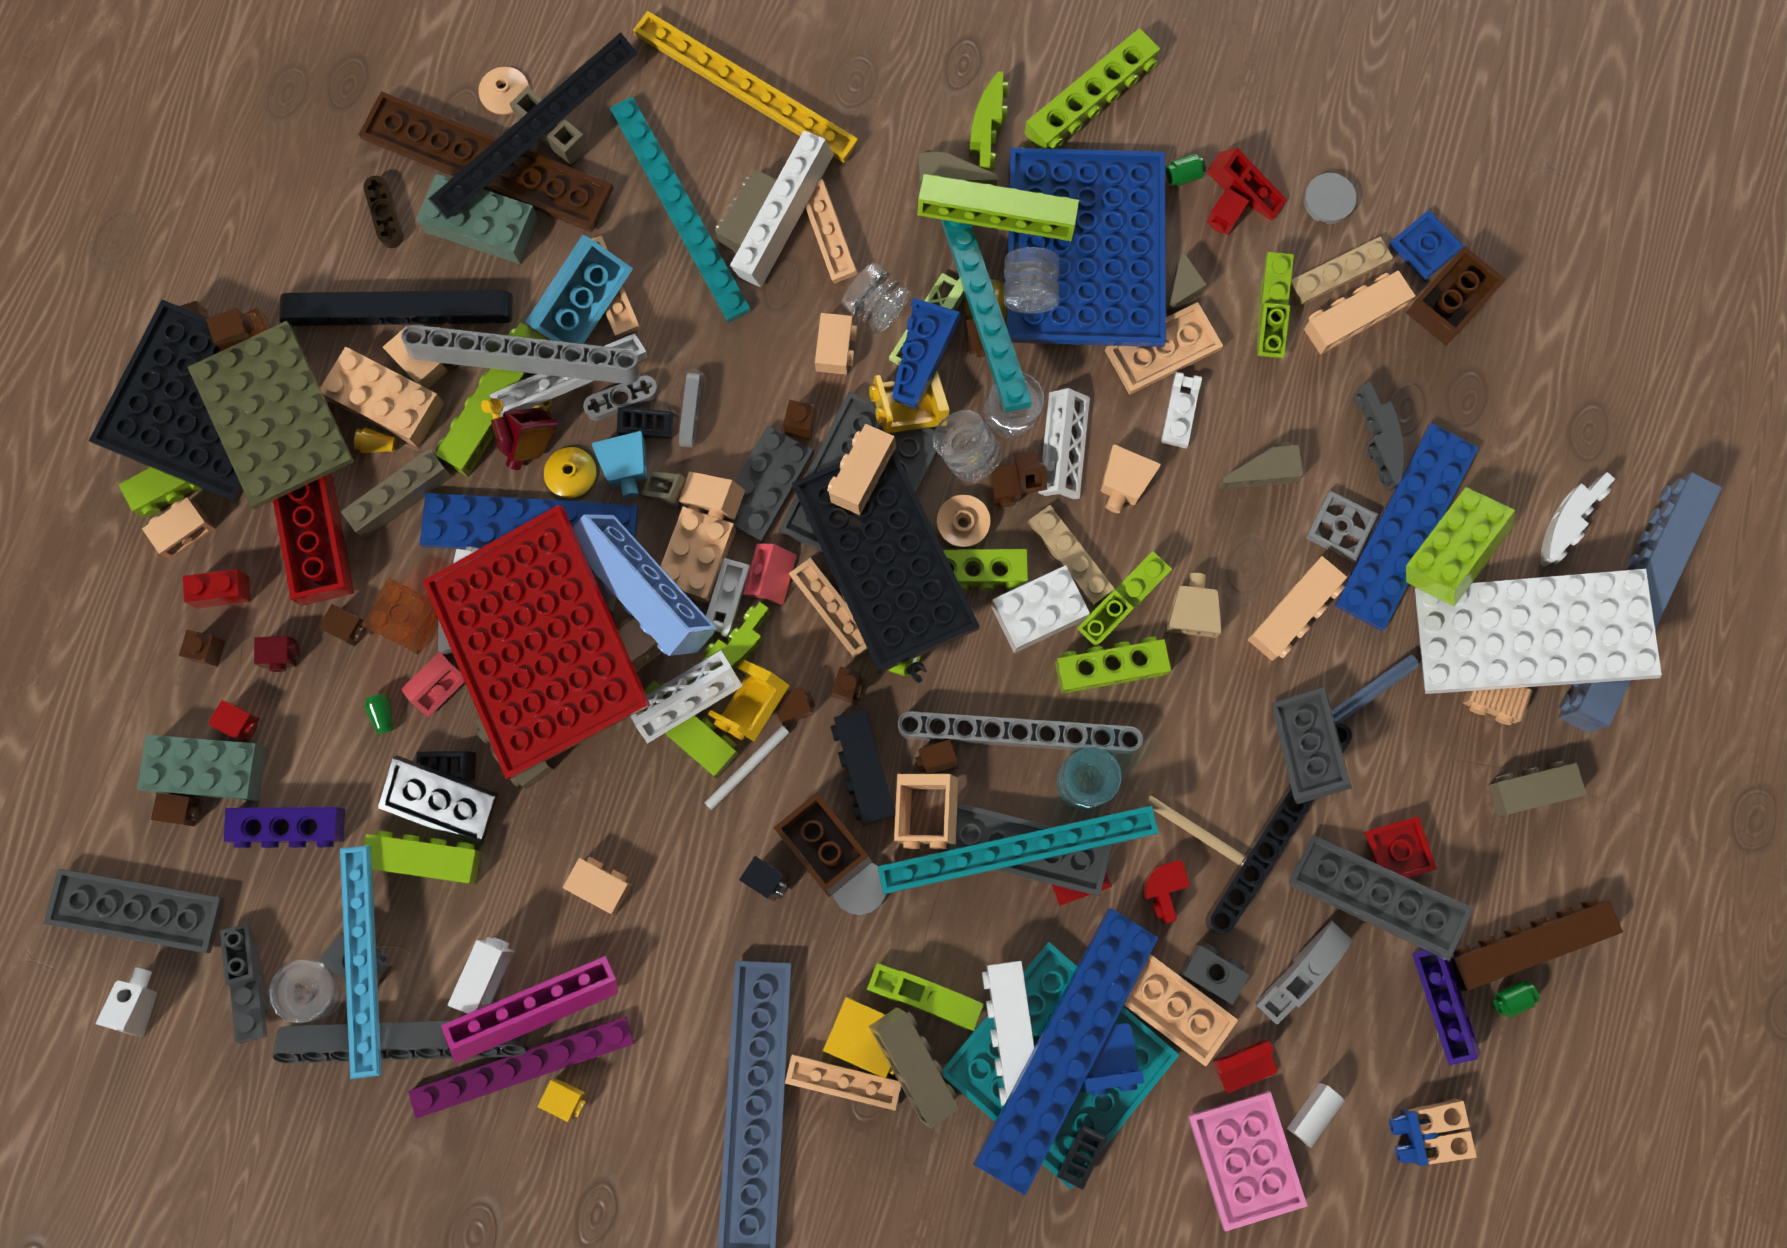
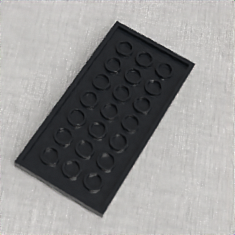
M895 451L889 459L861 515L831 503L828 485L834 476H838L841 470V462L792 483L797 498L879 674L980 629L977 619Z

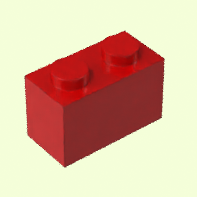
M238 569L183 576L184 603L197 609L251 602L249 576Z

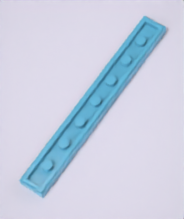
M366 845L340 849L350 1079L382 1075L371 846Z

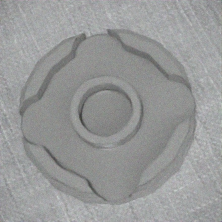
M1325 173L1318 175L1310 181L1305 191L1303 203L1307 213L1314 220L1326 222V224H1336L1350 216L1356 205L1357 194L1354 186L1347 178L1335 173Z
M871 863L833 894L834 900L841 909L850 914L864 915L872 913L881 906L886 894L884 895L877 865Z

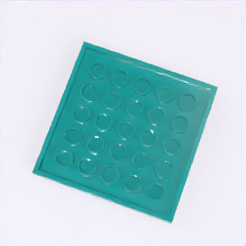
M1047 942L1023 971L1034 1047L1077 968L1072 961L1050 942ZM1124 1006L1114 1025L1127 1023L1131 1026L1138 1069L1143 1072L1144 1083L1137 1084L1138 1089L1120 1091V1087L1108 1088V1094L1092 1096L1091 1091H1085L1082 1085L1042 1163L1056 1177L1080 1123L1107 1135L1108 1139L1104 1146L1105 1148L1179 1057L1176 1051ZM987 1014L977 1026L975 1032H972L942 1068L944 1071L942 1076L995 1122L1003 1108L1000 1103L999 1088H1004L1002 1076H997L994 1059L999 1058L998 1047H993L990 1030L995 1029L994 1018H988ZM1085 1135L1082 1138V1141L1095 1147L1097 1141ZM1078 1146L1076 1150L1088 1157L1092 1154L1091 1151L1081 1146ZM1075 1156L1072 1159V1162L1084 1168L1087 1165V1162ZM1068 1167L1066 1171L1078 1178L1083 1174L1071 1167ZM1058 1178V1179L1061 1180L1068 1188L1072 1189V1187L1074 1186V1185H1072V1184H1070V1183H1068V1182H1066V1181H1064V1180Z

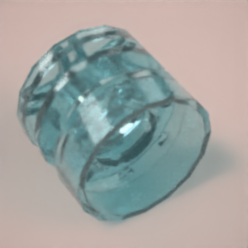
M1096 747L1083 748L1066 758L1059 766L1056 775V787L1062 800L1071 807L1080 810L1093 809L1112 800L1119 791L1122 781L1121 768L1116 759L1107 751ZM1088 775L1091 778L1088 781L1089 784L1083 785L1081 781L1084 776Z

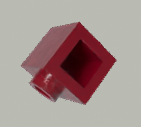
M289 636L254 637L255 665L264 669L269 668L271 672H285L287 667H296V659H299L300 656L297 640Z

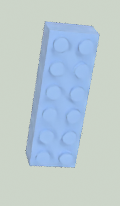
M584 514L573 527L592 573L605 583V588L610 594L616 596L621 601L623 609L638 620L640 628L655 639L658 643V648L663 653L669 656L697 653L717 630L614 515Z

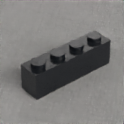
M866 709L834 717L835 725L830 727L834 741L840 740L843 751L838 752L842 768L848 767L850 777L845 778L849 794L855 793L858 804H854L853 809L857 821L863 820L865 826L895 817V810Z

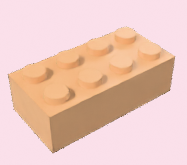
M347 347L344 348L320 387L324 398L328 402L417 448L421 445L445 404L437 393Z

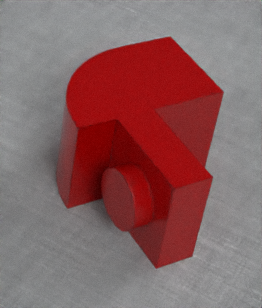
M1178 860L1156 867L1147 875L1143 883V900L1155 898L1156 902L1152 903L1156 919H1161L1162 924L1177 920L1169 893L1190 887L1183 861Z

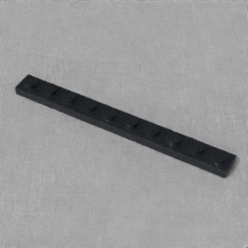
M621 32L617 34L431 195L428 200L446 220L449 219L638 53Z

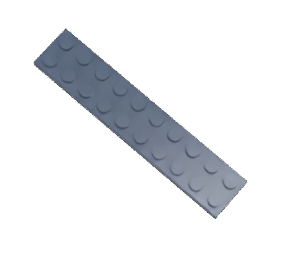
M735 961L718 1248H776L792 963Z

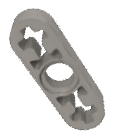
M687 373L679 432L680 447L694 448L702 390V374Z
M640 376L632 384H619L588 396L584 401L583 408L590 419L600 421L616 415L618 407L635 408L653 401L658 395V386L652 377ZM643 384H647L650 387V393L645 394L641 391ZM631 388H633L635 391V394L637 396L636 399H634L630 391ZM619 392H625L628 394L627 402L621 405L614 402L615 395ZM607 397H608L609 402H610V404H611V406H612V408H610V409H609V407H608V405H607V402H606V400H605V398H607ZM595 402L602 405L599 407L600 412L598 413L591 410Z

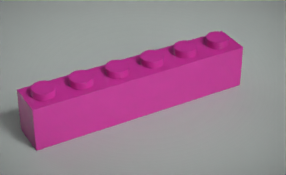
M606 956L441 1025L455 1064L617 995L616 978Z

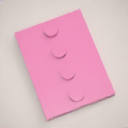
M1270 1091L1188 1115L1222 1228L1225 1232L1307 1207Z

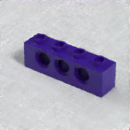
M339 807L225 808L223 842L234 843L233 848H251V843H261V848H279V843H289L290 848H306V843L317 842L316 847H334V842H344L345 809ZM259 821L261 823V831L255 835L253 827ZM287 821L289 823V830L285 835H282L281 825ZM312 821H315L317 829L315 833L310 835L308 826Z
M1417 948L1412 955L1449 1066L1477 1060L1481 1051L1451 961H1447L1422 948Z

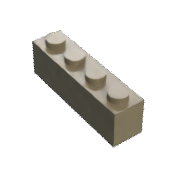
M428 448L340 512L353 530L366 540L425 497V493L433 492L451 479L452 476L442 462Z
M895 1008L871 1024L869 1028L920 1121L932 1129L959 1110L955 1102L957 1095L948 1083L945 1084L941 1077L944 1075V1071L936 1060H932L928 1052L931 1051L930 1045L923 1036H919L915 1028L918 1027V1024L910 1012L906 1013L899 1008Z

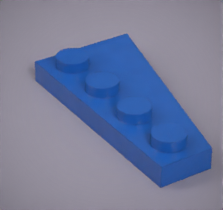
M913 298L911 304L912 313L907 323V337L902 347L901 353L903 356L901 365L898 366L892 398L897 403L919 409L962 316L958 311Z

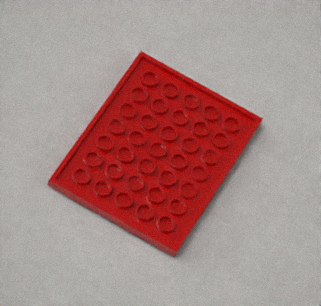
M555 506L422 581L505 779H512L651 706L563 506Z

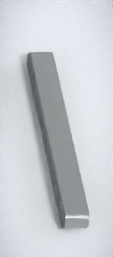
M419 325L408 326L401 333V339L409 357L414 360L622 384H632L640 377L638 357L634 351L629 349Z
M913 711L903 713L898 720L900 735L906 739L943 742L950 739L951 742L1116 754H1131L1139 749L1143 742L1140 730L1131 726ZM907 719H914L918 724V728L913 732H907L902 727L903 722ZM941 721L945 725V730L941 734L933 733L930 730L932 722ZM965 722L971 725L972 733L968 736L959 734L957 726L960 723ZM993 724L997 726L999 735L995 738L988 737L984 730L987 725ZM1016 726L1023 727L1027 733L1026 738L1016 739L1012 735V729ZM1043 728L1050 729L1054 734L1053 740L1048 742L1042 740L1039 734L1040 730ZM1076 730L1081 735V741L1079 743H1071L1067 738V732ZM1095 733H1105L1108 737V744L1099 745L1096 743ZM1124 734H1131L1135 738L1134 747L1124 745L1122 742Z

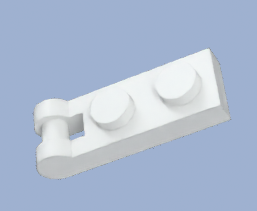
M1175 372L1161 438L1162 444L1181 448L1188 447L1202 377L1194 375L1192 378L1184 376V373ZM1181 386L1190 388V393H1181Z
M726 558L723 559L706 617L717 628L716 632H720L721 636L729 637L733 629V623L747 581L750 565ZM717 613L726 615L724 622L715 620Z

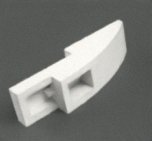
M1608 472L1597 478L1589 488H1586L1581 483L1563 499L1555 511L1544 536L1540 556V564L1543 567L1552 562L1558 564L1568 554L1565 549L1570 544L1574 546L1584 537L1585 534L1582 531L1589 524L1584 519L1594 510L1591 505L1596 499L1598 501L1604 499L1611 491L1609 485L1615 478Z

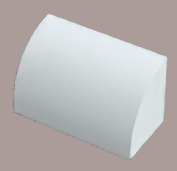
M1319 1083L1287 1127V1130L1312 1148L1345 1100L1328 1085Z

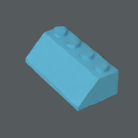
M582 235L525 322L552 341L584 344L633 268L591 238Z

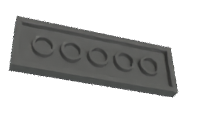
M957 803L956 845H947L946 849H938L937 853L1053 828V826ZM1112 845L998 869L997 871L1100 897Z
M1313 834L1289 881V886L1447 961H1450L1473 911V908Z
M58 869L44 924L196 952L211 953L224 898Z

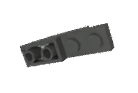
M1371 382L1361 385L1354 393V401L1356 407L1360 411L1362 410L1366 418L1365 425L1368 432L1374 436L1366 444L1368 457L1372 462H1375L1378 468V478L1389 492L1396 488L1402 479L1404 465L1402 432L1392 402L1381 405Z
M247 923L220 930L225 985L230 987L235 1042L242 1044L268 1037L265 1012L269 1011L267 990L251 926Z

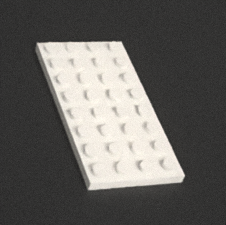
M1646 569L1472 583L1455 607L1415 588L1425 694L1660 678L1662 675Z

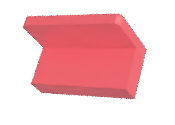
M757 544L743 595L750 598H764L778 605H783L791 579L789 573L793 571L797 555L775 544Z
M438 652L401 688V691L416 708L429 717L465 681L460 670L444 654Z

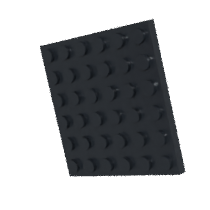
M161 299L89 442L238 503L244 492L188 369L189 366L222 350L213 343L206 321L207 317Z

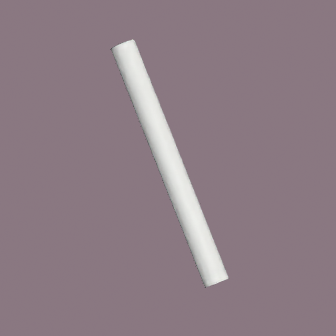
M781 726L704 802L706 806L713 810L789 734V731L784 726Z

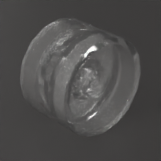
M318 959L291 961L281 967L273 977L269 989L270 1003L276 1014L289 1022L304 1023L323 1020L333 1014L342 1002L344 994L343 978Z

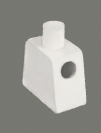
M135 967L129 983L117 980L96 1024L119 1032L144 1037L157 997V992L146 988L152 972Z

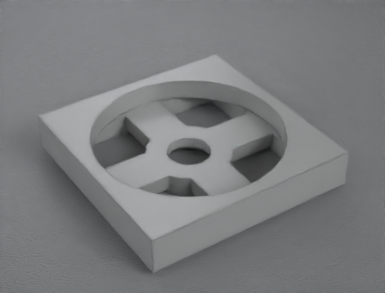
M1329 490L1305 539L1355 562L1378 514ZM1334 505H1345L1342 514L1338 516L1327 512L1326 509ZM1355 511L1363 521L1364 530L1353 523L1352 518ZM1344 521L1347 524V529L1344 531L1339 530L1337 523ZM1320 522L1331 526L1333 533L1329 540L1322 538L1318 527ZM1346 535L1359 540L1351 548L1345 549L1339 546L1343 536Z

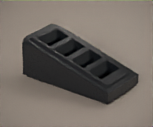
M618 407L617 434L622 436L641 431L644 438H672L673 411ZM627 418H631V428L626 427ZM638 418H642V429L637 428ZM649 418H653V430L648 429ZM659 418H664V431L659 430Z
M417 752L416 763L428 767V758H432L431 768L439 771V760L442 758L441 772L461 780L475 779V752ZM451 758H453V773H450Z
M1080 1123L1057 1173V1177L1083 1190L1103 1151L1108 1136ZM1085 1135L1097 1141L1095 1147L1082 1141L1083 1136ZM1078 1146L1091 1151V1156L1088 1157L1076 1151ZM1075 1156L1087 1162L1086 1167L1084 1168L1072 1162L1073 1157ZM1068 1167L1083 1173L1081 1179L1066 1172Z

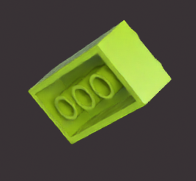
M1465 487L1406 565V582L1455 607L1513 529L1515 510Z

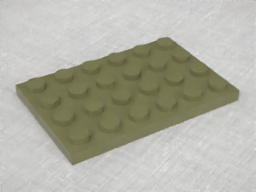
M287 321L188 367L248 502L253 509H257L354 462L293 329Z

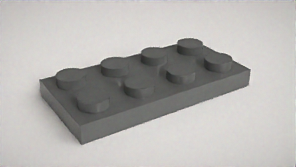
M767 426L735 480V483L745 490L735 520L723 518V520L734 523L737 530L762 543L793 490L792 483L799 480L814 453L813 449Z
M1322 687L1271 703L1295 802L1300 804L1352 789L1326 689Z

